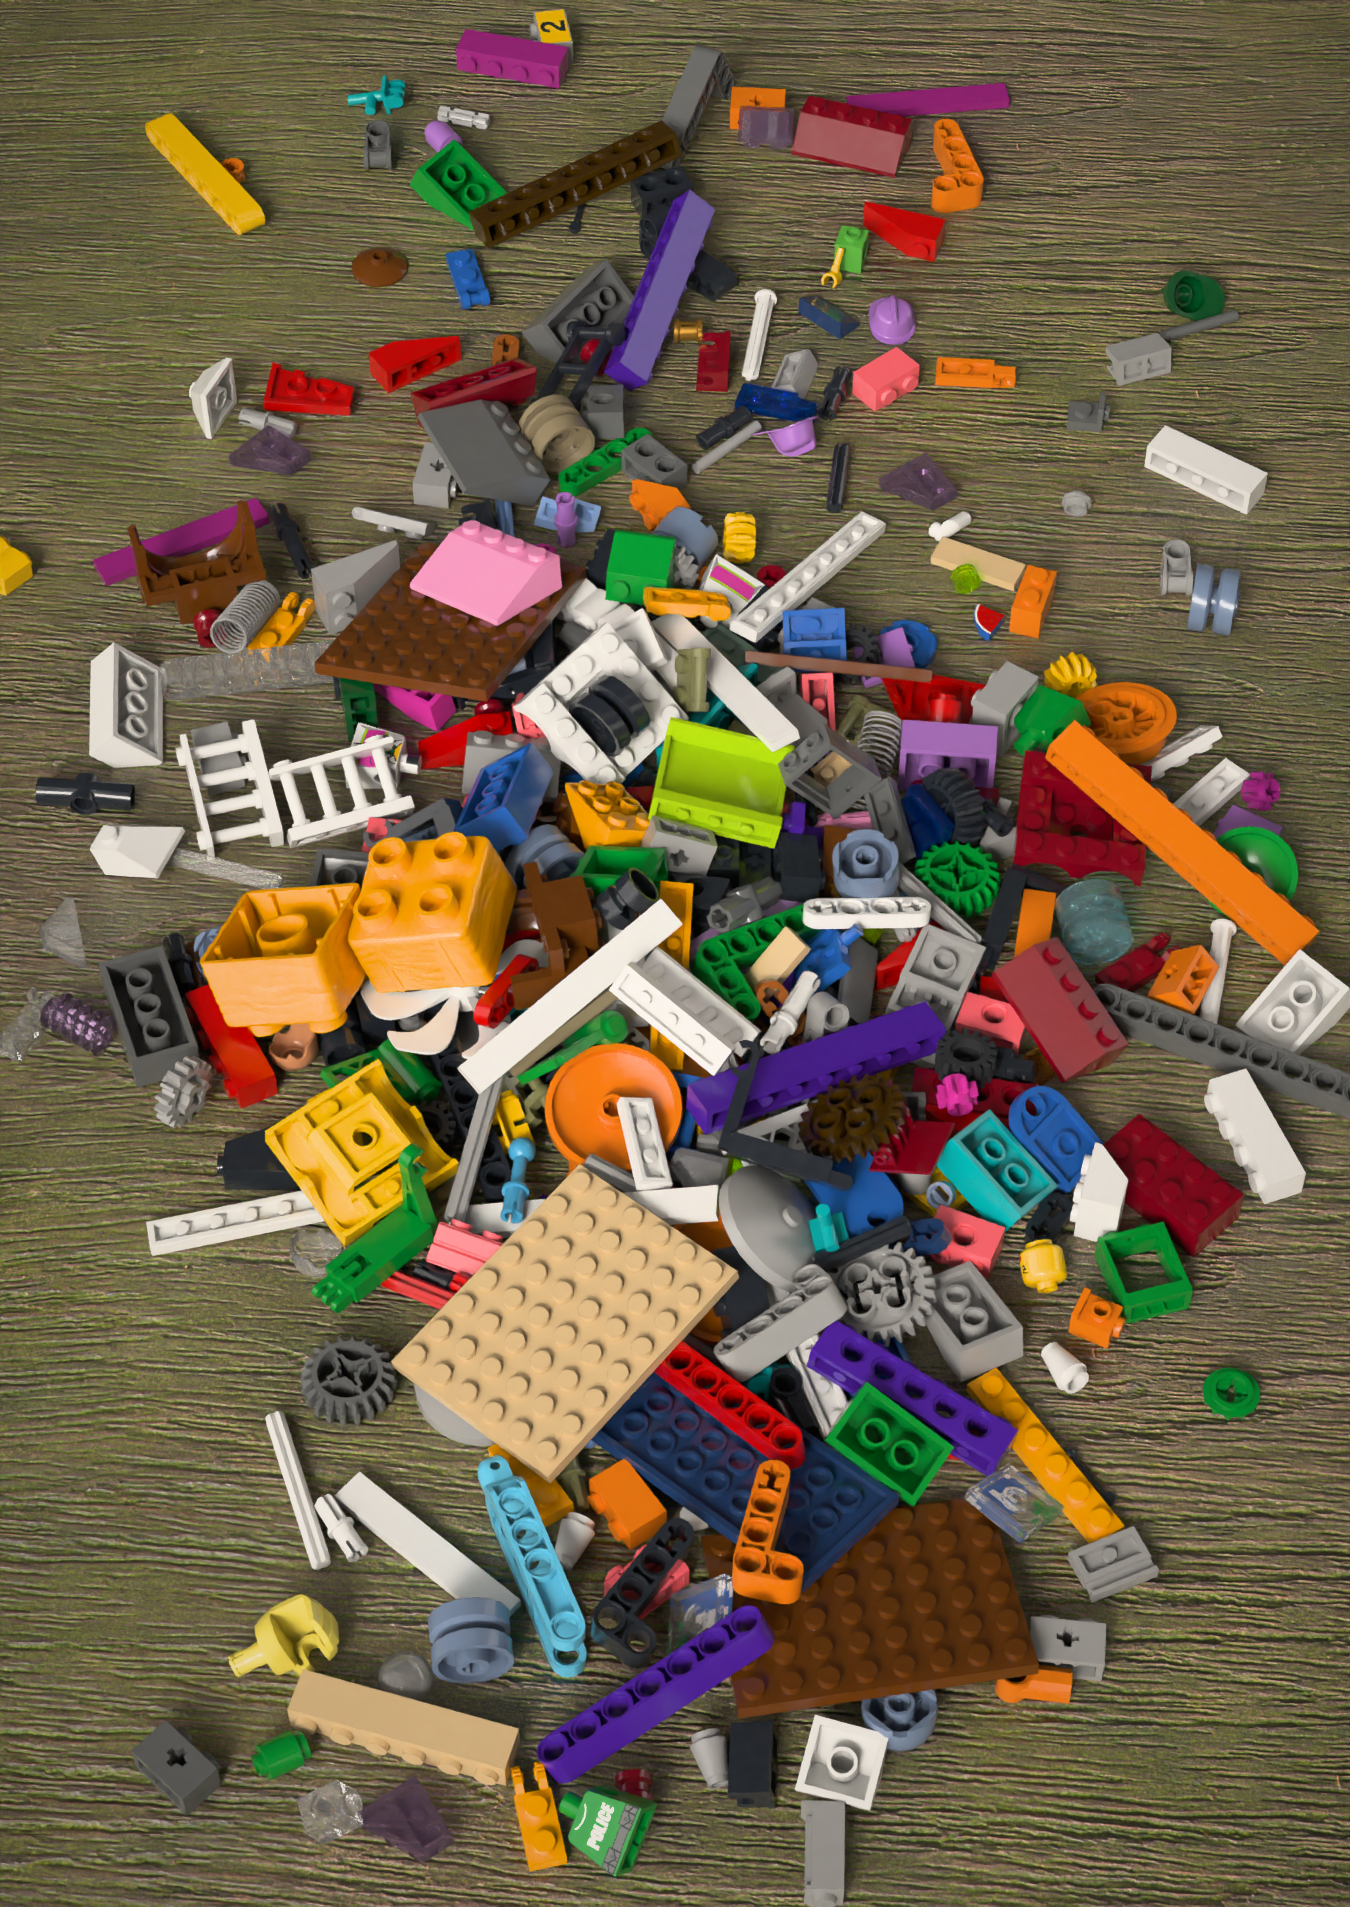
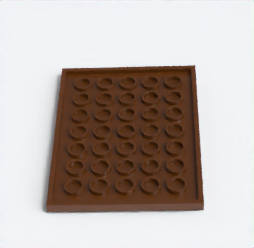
M421 543L400 566V569L388 579L315 661V672L321 675L487 702L585 581L586 568L574 566L570 563L560 564L561 589L497 626L410 588V582L439 547L434 543Z
M967 1498L920 1504L913 1507L894 1508L804 1591L794 1603L779 1604L745 1597L738 1594L732 1587L730 1614L743 1606H755L760 1610L775 1636L774 1643L767 1652L729 1676L738 1719L1038 1674L1039 1663L997 1523L969 1502ZM721 1533L701 1536V1548L710 1589L731 1582L733 1555L736 1544Z

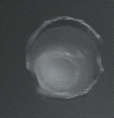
M322 1228L315 1234H307L304 1229H301L290 1238L289 1242L290 1257L297 1271L313 1278L327 1276L325 1266L344 1251V1245L336 1235L326 1233Z
M399 1651L388 1656L380 1667L377 1681L378 1688L381 1691L424 1702L434 1688V1673L430 1663L424 1656L415 1651Z

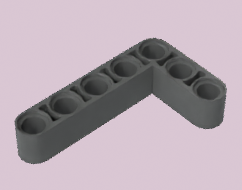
M700 44L694 47L662 119L665 124L676 132L682 156L660 166L661 168L671 169L679 167L710 95L724 100L730 98L735 80L724 52Z

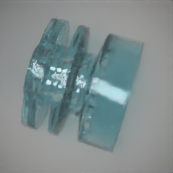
M1091 879L1078 882L1063 890L1056 898L1054 908L1062 930L1064 945L1076 963L1093 965L1109 962L1123 955L1131 947L1134 937L1119 887L1112 881Z

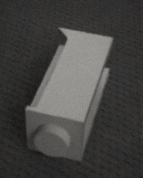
M801 1800L800 1817L805 1821L804 1904L813 1905V1907L843 1906L845 1802Z

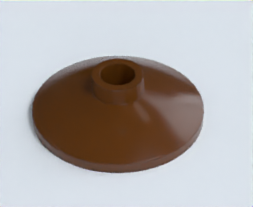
M387 247L367 249L358 254L352 262V274L355 279L370 287L394 285L404 278L408 270L407 260L404 255L395 249Z

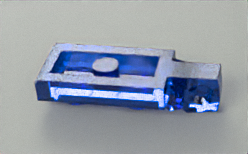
M749 383L742 385L735 401V410L739 406L744 405L752 414L788 421H802L817 416V403L805 401V399L799 397V393Z

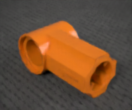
M1039 1665L1038 1674L1017 1677L1021 1682L1015 1683L1008 1679L996 1680L994 1685L995 1692L1000 1699L1008 1703H1018L1026 1698L1069 1704L1072 1688V1669Z

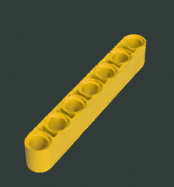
M167 113L145 123V130L151 143L238 235L245 234L265 224V216L259 204L172 113Z

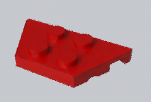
M932 674L930 682L881 678L897 716L902 722L903 720L929 721L931 700L937 699L939 694H949L956 696V701L962 703L960 724H969L973 714L971 700L978 689L982 690L986 686Z

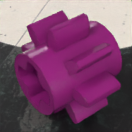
M1263 771L1251 772V780H1244L1241 786L1242 799L1248 803L1249 809H1258V811L1271 810L1270 802H1278L1281 789L1278 781L1273 779L1272 773L1264 774Z

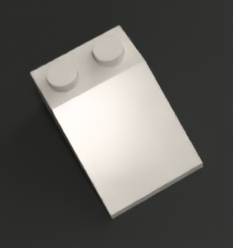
M1299 949L1237 1021L1235 1026L1250 1037L1299 1055L1331 1029L1350 1008V988Z

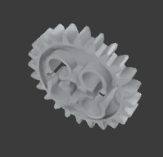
M898 1243L893 1250L889 1248V1245L881 1247L834 1268L836 1273H827L832 1278L838 1291L844 1294L847 1293L848 1299L845 1301L848 1307L847 1311L837 1321L852 1326L858 1334L871 1342H877V1340L882 1339L885 1347H889L890 1338L895 1337L898 1342L902 1343V1333L905 1331L912 1336L916 1335L913 1325L925 1326L926 1322L923 1314L932 1315L931 1303L937 1302L934 1291L937 1287L931 1267L926 1266L923 1256L916 1258L913 1248L908 1249L904 1253L901 1243ZM893 1274H900L904 1287L902 1291L906 1303L899 1308H893L895 1305L900 1304L899 1290L895 1277L889 1278ZM859 1280H865L863 1283L858 1284L859 1297L863 1309L869 1310L864 1314H858L854 1300L856 1299L853 1284ZM913 1281L915 1282V1283L913 1284V1289L916 1291V1294H917V1295H915L914 1293L912 1294V1292H911V1288H912L911 1282H913Z

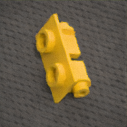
M513 1090L501 1093V1099L498 1101L492 1124L493 1126L500 1124L503 1135L498 1137L505 1156L509 1155L508 1150L511 1142L519 1137L530 1139L536 1146L528 1123L516 1127L514 1125V1122L525 1119L519 1096L514 1095Z

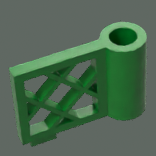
M614 1010L605 1011L594 1017L564 1040V1048L517 1076L521 1085L558 1068L590 1047L601 1044H616L623 1041L628 1033L626 1019L621 1013Z
M389 1038L378 1049L323 1068L320 1074L321 1078L332 1089L341 1083L335 1076L340 1074L352 1076L360 1071L362 1066L371 1064L379 1059L391 1084L407 1103L413 1101L415 1104L421 1105L420 1101L426 1100L427 1104H430L438 1097L441 1088L440 1081L416 1053L397 1050Z

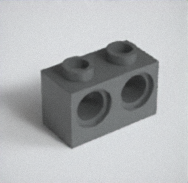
M649 434L621 450L622 472L632 480L640 479L675 487L679 491L687 486L688 468L685 461L681 457L674 455L662 442L655 440Z

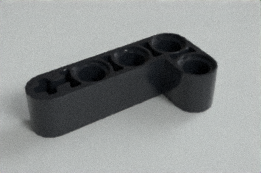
M661 204L639 221V245L641 252L648 260L651 257L670 210V207L665 204ZM703 250L696 256L694 261L696 267L691 275L688 276L686 282L687 286L710 301L718 300L737 286V278L734 272Z
M682 1518L670 1519L660 1528L593 1611L590 1623L591 1637L605 1650L631 1668L639 1669L649 1664L656 1646L655 1632L638 1617L682 1565L691 1551L694 1530L692 1525ZM677 1538L681 1539L675 1542L669 1553L667 1551L669 1541H674ZM656 1563L662 1568V1571L652 1573L645 1568V1565ZM632 1590L640 1598L634 1601L628 1600L622 1595V1592ZM610 1618L617 1623V1626L611 1629L605 1628L599 1623V1620ZM635 1640L641 1641L646 1645L647 1649L641 1652L635 1651L629 1646V1643Z

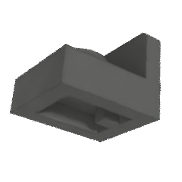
M1099 392L1098 403L1069 401L1066 430L1101 432L1102 423L1109 420L1110 404L1105 403V392Z

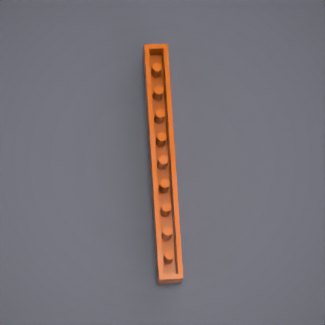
M1074 720L1049 745L1045 759L1284 966L1299 949L1305 952L1314 942L1319 930L1308 916L1299 914L1291 907V903L1284 895L1276 894L1271 890L1261 875L1249 871L1242 865L1240 858L1235 853L1226 851L1220 846L1215 836L1211 832L1198 827L1185 810L1177 809L1168 801L1167 795L1162 790L1153 788L1148 784L1141 772L1134 767L1126 765L1112 747L1104 746L1097 740L1094 732L1089 727L1081 726Z

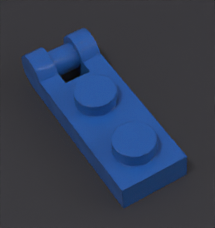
M473 249L445 253L446 263L461 309H471L472 305L477 304L481 306L490 305L489 292L483 281Z

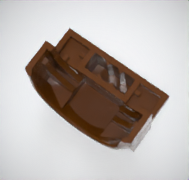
M237 501V521L235 527L222 542L206 551L190 556L166 557L154 554L141 544L136 524L127 528L136 582L142 601L146 602L147 607L173 601L181 625L192 623L194 616L203 610L215 609L222 614L238 595L237 586L266 580L265 569L257 546L255 524L247 501Z
M537 862L523 864L526 889L517 890L506 931H538L545 954L549 953V966L537 971L510 976L516 1011L534 1005L604 946L601 933L597 934L598 929L602 928L599 909H592V907H595L592 887H585L582 875L548 882L546 873L540 874Z

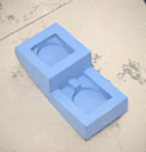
M542 496L534 525L557 530L554 525V516L557 513L556 500ZM575 498L574 510L578 516L575 532H594L601 506Z

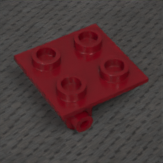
M906 1107L908 1114L903 1116L905 1124L897 1126L900 1133L896 1135L889 1134V1144L882 1142L878 1144L879 1151H873L874 1158L869 1171L932 1175L955 1127V1123L913 1121L910 1115L911 1112Z

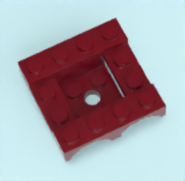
M1025 750L1022 763L1012 866L1013 864L1024 866L1031 863H1048L1063 868L1070 877L1080 879L1093 872L1110 871L1125 875L1133 881L1134 886H1141L1145 868L1146 845L1115 818H1113L1111 841L1112 816L1045 759L1046 753ZM1125 763L1129 767L1139 770L1144 780L1151 785L1152 766ZM1079 831L1084 833L1087 838L1071 836L1070 833Z

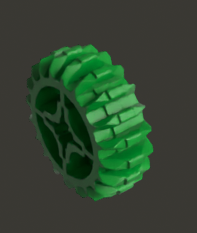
M944 840L941 848L932 844L929 852L923 851L920 860H917L913 873L917 879L958 916L964 915L968 920L972 916V912L981 916L984 908H990L993 900L998 896V886H1000L1001 880L1000 873H998L999 868L997 863L993 862L991 854H984L982 846L974 849L970 841L966 845H960L958 840L953 845H949Z

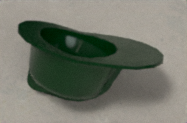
M1181 270L1174 273L1166 286L1160 291L1163 294L1164 303L1170 311L1195 321L1221 314L1224 308L1225 296L1217 281L1191 271Z

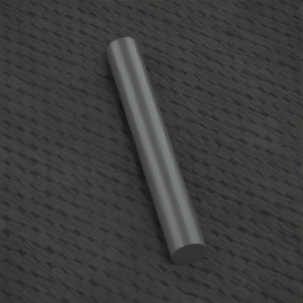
M1231 310L1158 333L1167 342L1238 321L1239 315L1237 310Z

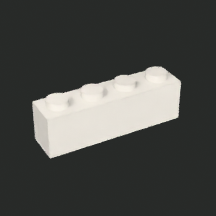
M1166 425L1147 445L1144 467L1247 515L1264 495L1267 472Z
M1247 1069L1210 1079L1207 1094L1204 1096L1205 1106L1210 1114L1214 1113L1219 1122V1130L1224 1140H1229L1233 1147L1237 1164L1240 1167L1243 1166L1248 1174V1181L1252 1191L1259 1194L1264 1204L1301 1193L1306 1172Z

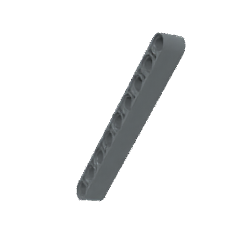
M1105 983L1094 987L1093 991L1101 1003L1110 1004L1105 1009L1122 1034L1228 1074L1247 1069L1257 1085L1350 1119L1349 1073L1114 985ZM1132 1014H1137V1015H1140V1016H1142V1017H1141V1018H1132L1130 1015H1132ZM1162 1026H1170V1027H1172L1173 1029H1172V1030H1164V1029H1162L1161 1027H1162ZM1198 1037L1203 1039L1204 1041L1197 1042L1192 1040V1038ZM1230 1049L1236 1053L1229 1054L1223 1050ZM1263 1061L1267 1063V1065L1261 1066L1257 1065L1254 1062ZM1287 1073H1295V1074H1297L1299 1077L1293 1078V1077H1289V1076L1286 1075V1074H1287ZM1318 1085H1327L1331 1089H1321Z

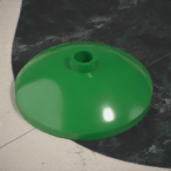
M1247 826L1229 830L1217 838V843L1226 851L1235 853L1240 858L1242 865L1249 871L1261 875L1271 890L1276 894L1284 895L1289 902L1291 901L1297 888L1298 866L1291 848L1281 837L1267 829ZM1207 899V901L1209 902V904H1210L1219 914H1221V915H1223L1224 917L1230 919L1227 915H1225L1220 909H1218L1212 902H1210V901Z

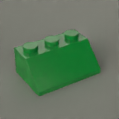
M865 1382L856 1390L835 1420L824 1440L880 1483L898 1494L900 1498L912 1507L954 1449L951 1444L868 1382Z

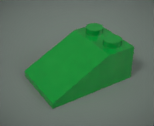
M455 139L418 168L409 184L428 205L473 231L468 212L507 194Z

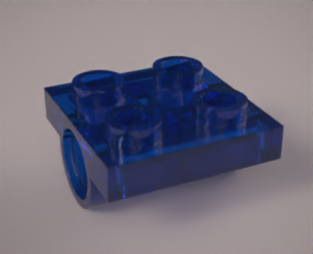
M919 783L908 786L905 798L901 799V803L915 849V858L922 860L924 852H929L932 845L941 848L942 843L944 844L945 841L949 843L954 824Z

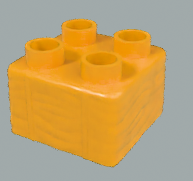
M449 832L437 839L404 842L400 838L390 837L375 844L369 852V862L360 895L353 907L354 915L348 931V943L376 992H405L407 990H432L491 984L497 972L508 922L517 893V885L490 840L484 836L465 837L459 832Z
M358 883L252 890L242 895L233 908L232 913L220 928L212 944L209 945L207 951L200 959L204 975L209 982L215 1000L228 1026L248 1027L253 1036L264 1037L280 1031L285 1025L308 1024L309 1029L314 1033H327L339 1028L346 1022L348 1018L346 1012L348 1005L356 992L362 989L369 979L348 943V931L354 915L353 907L361 891Z

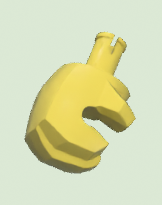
M303 1594L296 1595L280 1602L267 1611L254 1626L257 1642L243 1650L228 1655V1659L230 1660L229 1663L233 1672L238 1678L265 1664H268L278 1676L291 1670L299 1676L303 1669L315 1672L308 1659L309 1653L312 1649L319 1648L328 1661L337 1654V1644L339 1643L338 1622L332 1613L325 1609L317 1600Z

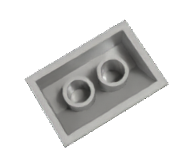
M488 731L468 732L462 794H470L481 768L533 742L554 771L542 802L555 803L558 795L561 760H558L550 751L551 746L547 737L531 739L524 738L519 734L501 736L493 735Z

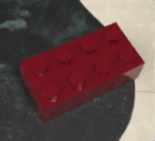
M1140 1113L1103 1144L1128 1179L1124 1203L1150 1224L1164 1222L1171 1240L1193 1258L1239 1218L1244 1194Z

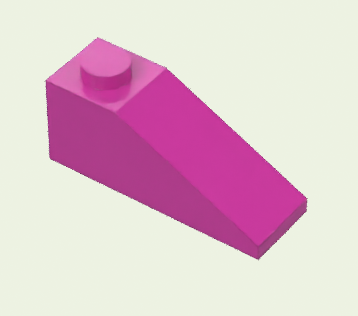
M373 683L376 692L408 717L437 732L456 711L452 696Z

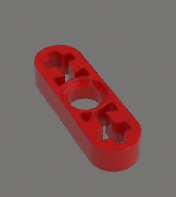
M523 954L515 956L477 1002L474 1010V1021L476 1024L495 1029L514 1007L510 976L539 970V962L536 958Z

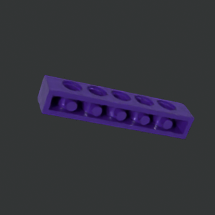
M836 1320L827 1326L811 1349L807 1362L808 1368L851 1394H854L860 1386L868 1382L954 1447L950 1453L951 1455L989 1478H992L1014 1443L1018 1430L1012 1427L1008 1420L992 1415L982 1409L975 1400L967 1397L964 1398L951 1390L945 1382L929 1377L919 1371L918 1367L912 1362L901 1360L891 1354L882 1344L871 1342L858 1334L856 1329L848 1324H842ZM845 1356H854L859 1361H851L847 1359ZM876 1374L886 1375L889 1379H880ZM907 1393H915L920 1398H912ZM938 1411L947 1412L951 1417H943ZM968 1430H976L980 1432L982 1436H975L971 1434Z

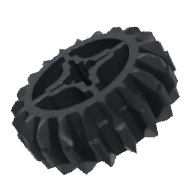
M941 768L923 777V783L919 784L920 793L916 795L919 801L917 809L921 815L919 820L924 824L923 831H927L929 834V841L935 842V845L940 848L944 840L949 845H953L956 840H958L960 845H966L970 841L972 848L980 844V839L984 837L983 829L987 827L984 821V816L987 813L983 810L982 804L984 801H981L979 797L980 790L974 787V780L968 779L967 773L960 772L958 768Z

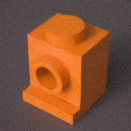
M1084 1288L1071 1314L1068 1333L1108 1349L1112 1338L1116 1337L1119 1339L1125 1327L1126 1319L1122 1317L1123 1306L1091 1294L1090 1289Z

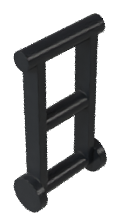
M572 321L567 329L569 342L538 397L531 399L530 405L542 397L553 395L565 374L581 375L568 397L579 412L581 409L580 401L611 346H619L624 342V326L619 322H612L607 328L585 327L581 321ZM585 339H601L587 364L571 363Z

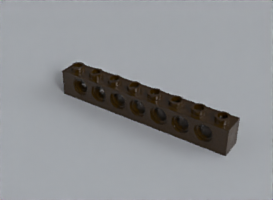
M661 120L469 211L476 237L488 248H491L681 157L682 153L676 132Z

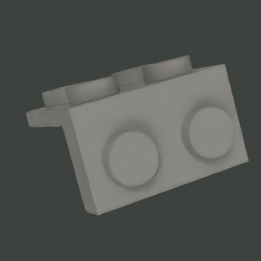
M788 666L778 673L772 674L766 681L755 687L798 729L800 739L788 745L798 747L811 733H814L823 724L827 725V719L796 694V673Z

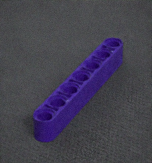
M748 1605L735 1610L543 1738L537 1746L536 1753L538 1759L556 1782L569 1783L767 1652L774 1643L775 1636L760 1610L755 1606Z

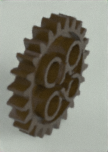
M866 1074L862 1080L858 1081L856 1075H854L850 1083L846 1084L841 1079L839 1080V1087L827 1086V1094H816L817 1103H807L809 1111L800 1114L803 1121L798 1123L800 1129L798 1135L808 1153L829 1160L833 1158L836 1164H839L844 1157H847L849 1162H853L857 1154H860L864 1159L867 1156L868 1150L879 1151V1143L889 1144V1134L896 1135L900 1133L897 1126L905 1124L903 1116L908 1114L905 1107L907 1102L898 1084H893L891 1078L883 1081L881 1075L878 1074L871 1080L870 1075Z

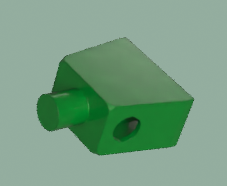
M1039 685L1014 717V724L1020 734V737L1013 744L1014 748L1022 756H1024L1025 750L1033 751L1036 747L1047 752L1049 745L1074 720L1081 726L1085 725L1088 727L1091 721L1082 701Z

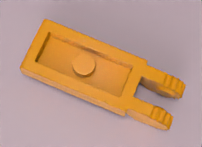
M644 588L643 600L646 611L655 615L682 614L689 618L699 615L708 616L712 621H725L732 614L728 598L721 593L717 594V592H705L703 590Z
M290 592L284 599L282 607L277 609L247 647L248 654L276 665L306 627V622L314 613L315 601L310 598L306 599L300 606L298 614H295L293 612L298 606L300 596L295 592Z
M540 1761L534 1762L533 1768L534 1777L539 1788L537 1791L525 1793L522 1771L519 1766L511 1767L515 1791L514 1804L529 1872L567 1864V1855L552 1789L548 1788L545 1769Z

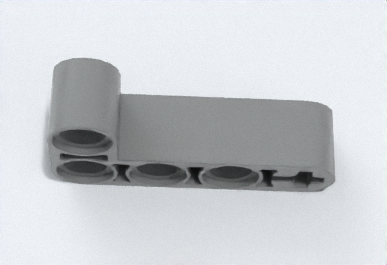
M809 1264L798 1269L791 1277V1283L796 1290L795 1292L722 1339L715 1346L714 1354L726 1374L737 1382L749 1379L845 1314L848 1307L832 1278L816 1264Z

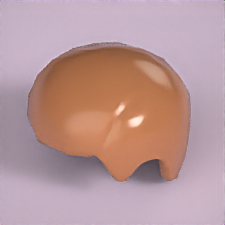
M308 1024L290 1025L289 1030L285 1033L276 1032L273 1042L268 1047L271 1062L285 1071H297L310 1065L319 1053L317 1033L312 1032Z

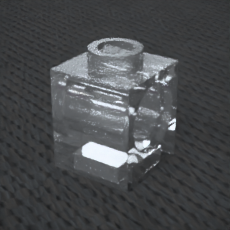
M338 1780L330 1782L297 1799L305 1833L323 1844L364 1825L360 1812L363 1809V1803L359 1793L354 1788H350ZM336 1806L335 1812L331 1815L333 1808Z

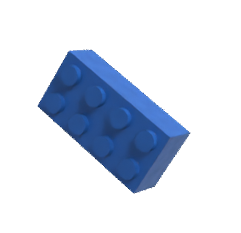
M533 742L480 769L453 832L462 833L465 837L484 836L490 840L498 854L503 848L511 844L518 846L529 837L530 828L536 820L535 816L543 803L542 799L549 788V782L554 772Z

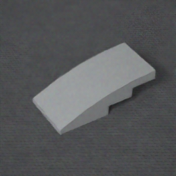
M927 924L923 926L900 974L899 982L886 1007L885 1015L926 1001L946 1027L945 1034L948 1033L950 1035L965 996L971 987L986 951V947ZM936 1053L911 1063L926 1069L935 1068Z

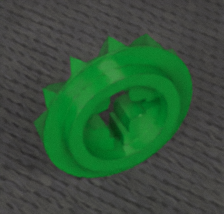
M1237 1368L1218 1369L1206 1378L1203 1385L1204 1404L1212 1409L1213 1415L1217 1413L1223 1415L1227 1421L1232 1417H1239L1243 1420L1247 1414L1254 1413L1260 1400V1389L1255 1379L1245 1371ZM1230 1385H1234V1394L1237 1396L1232 1403H1228L1227 1395H1225L1230 1389Z

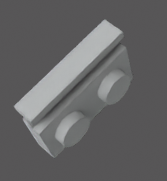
M1134 1526L1068 1552L1067 1559L1083 1588L1088 1591L1089 1599L1092 1603L1158 1576L1159 1568L1152 1562L1151 1554Z

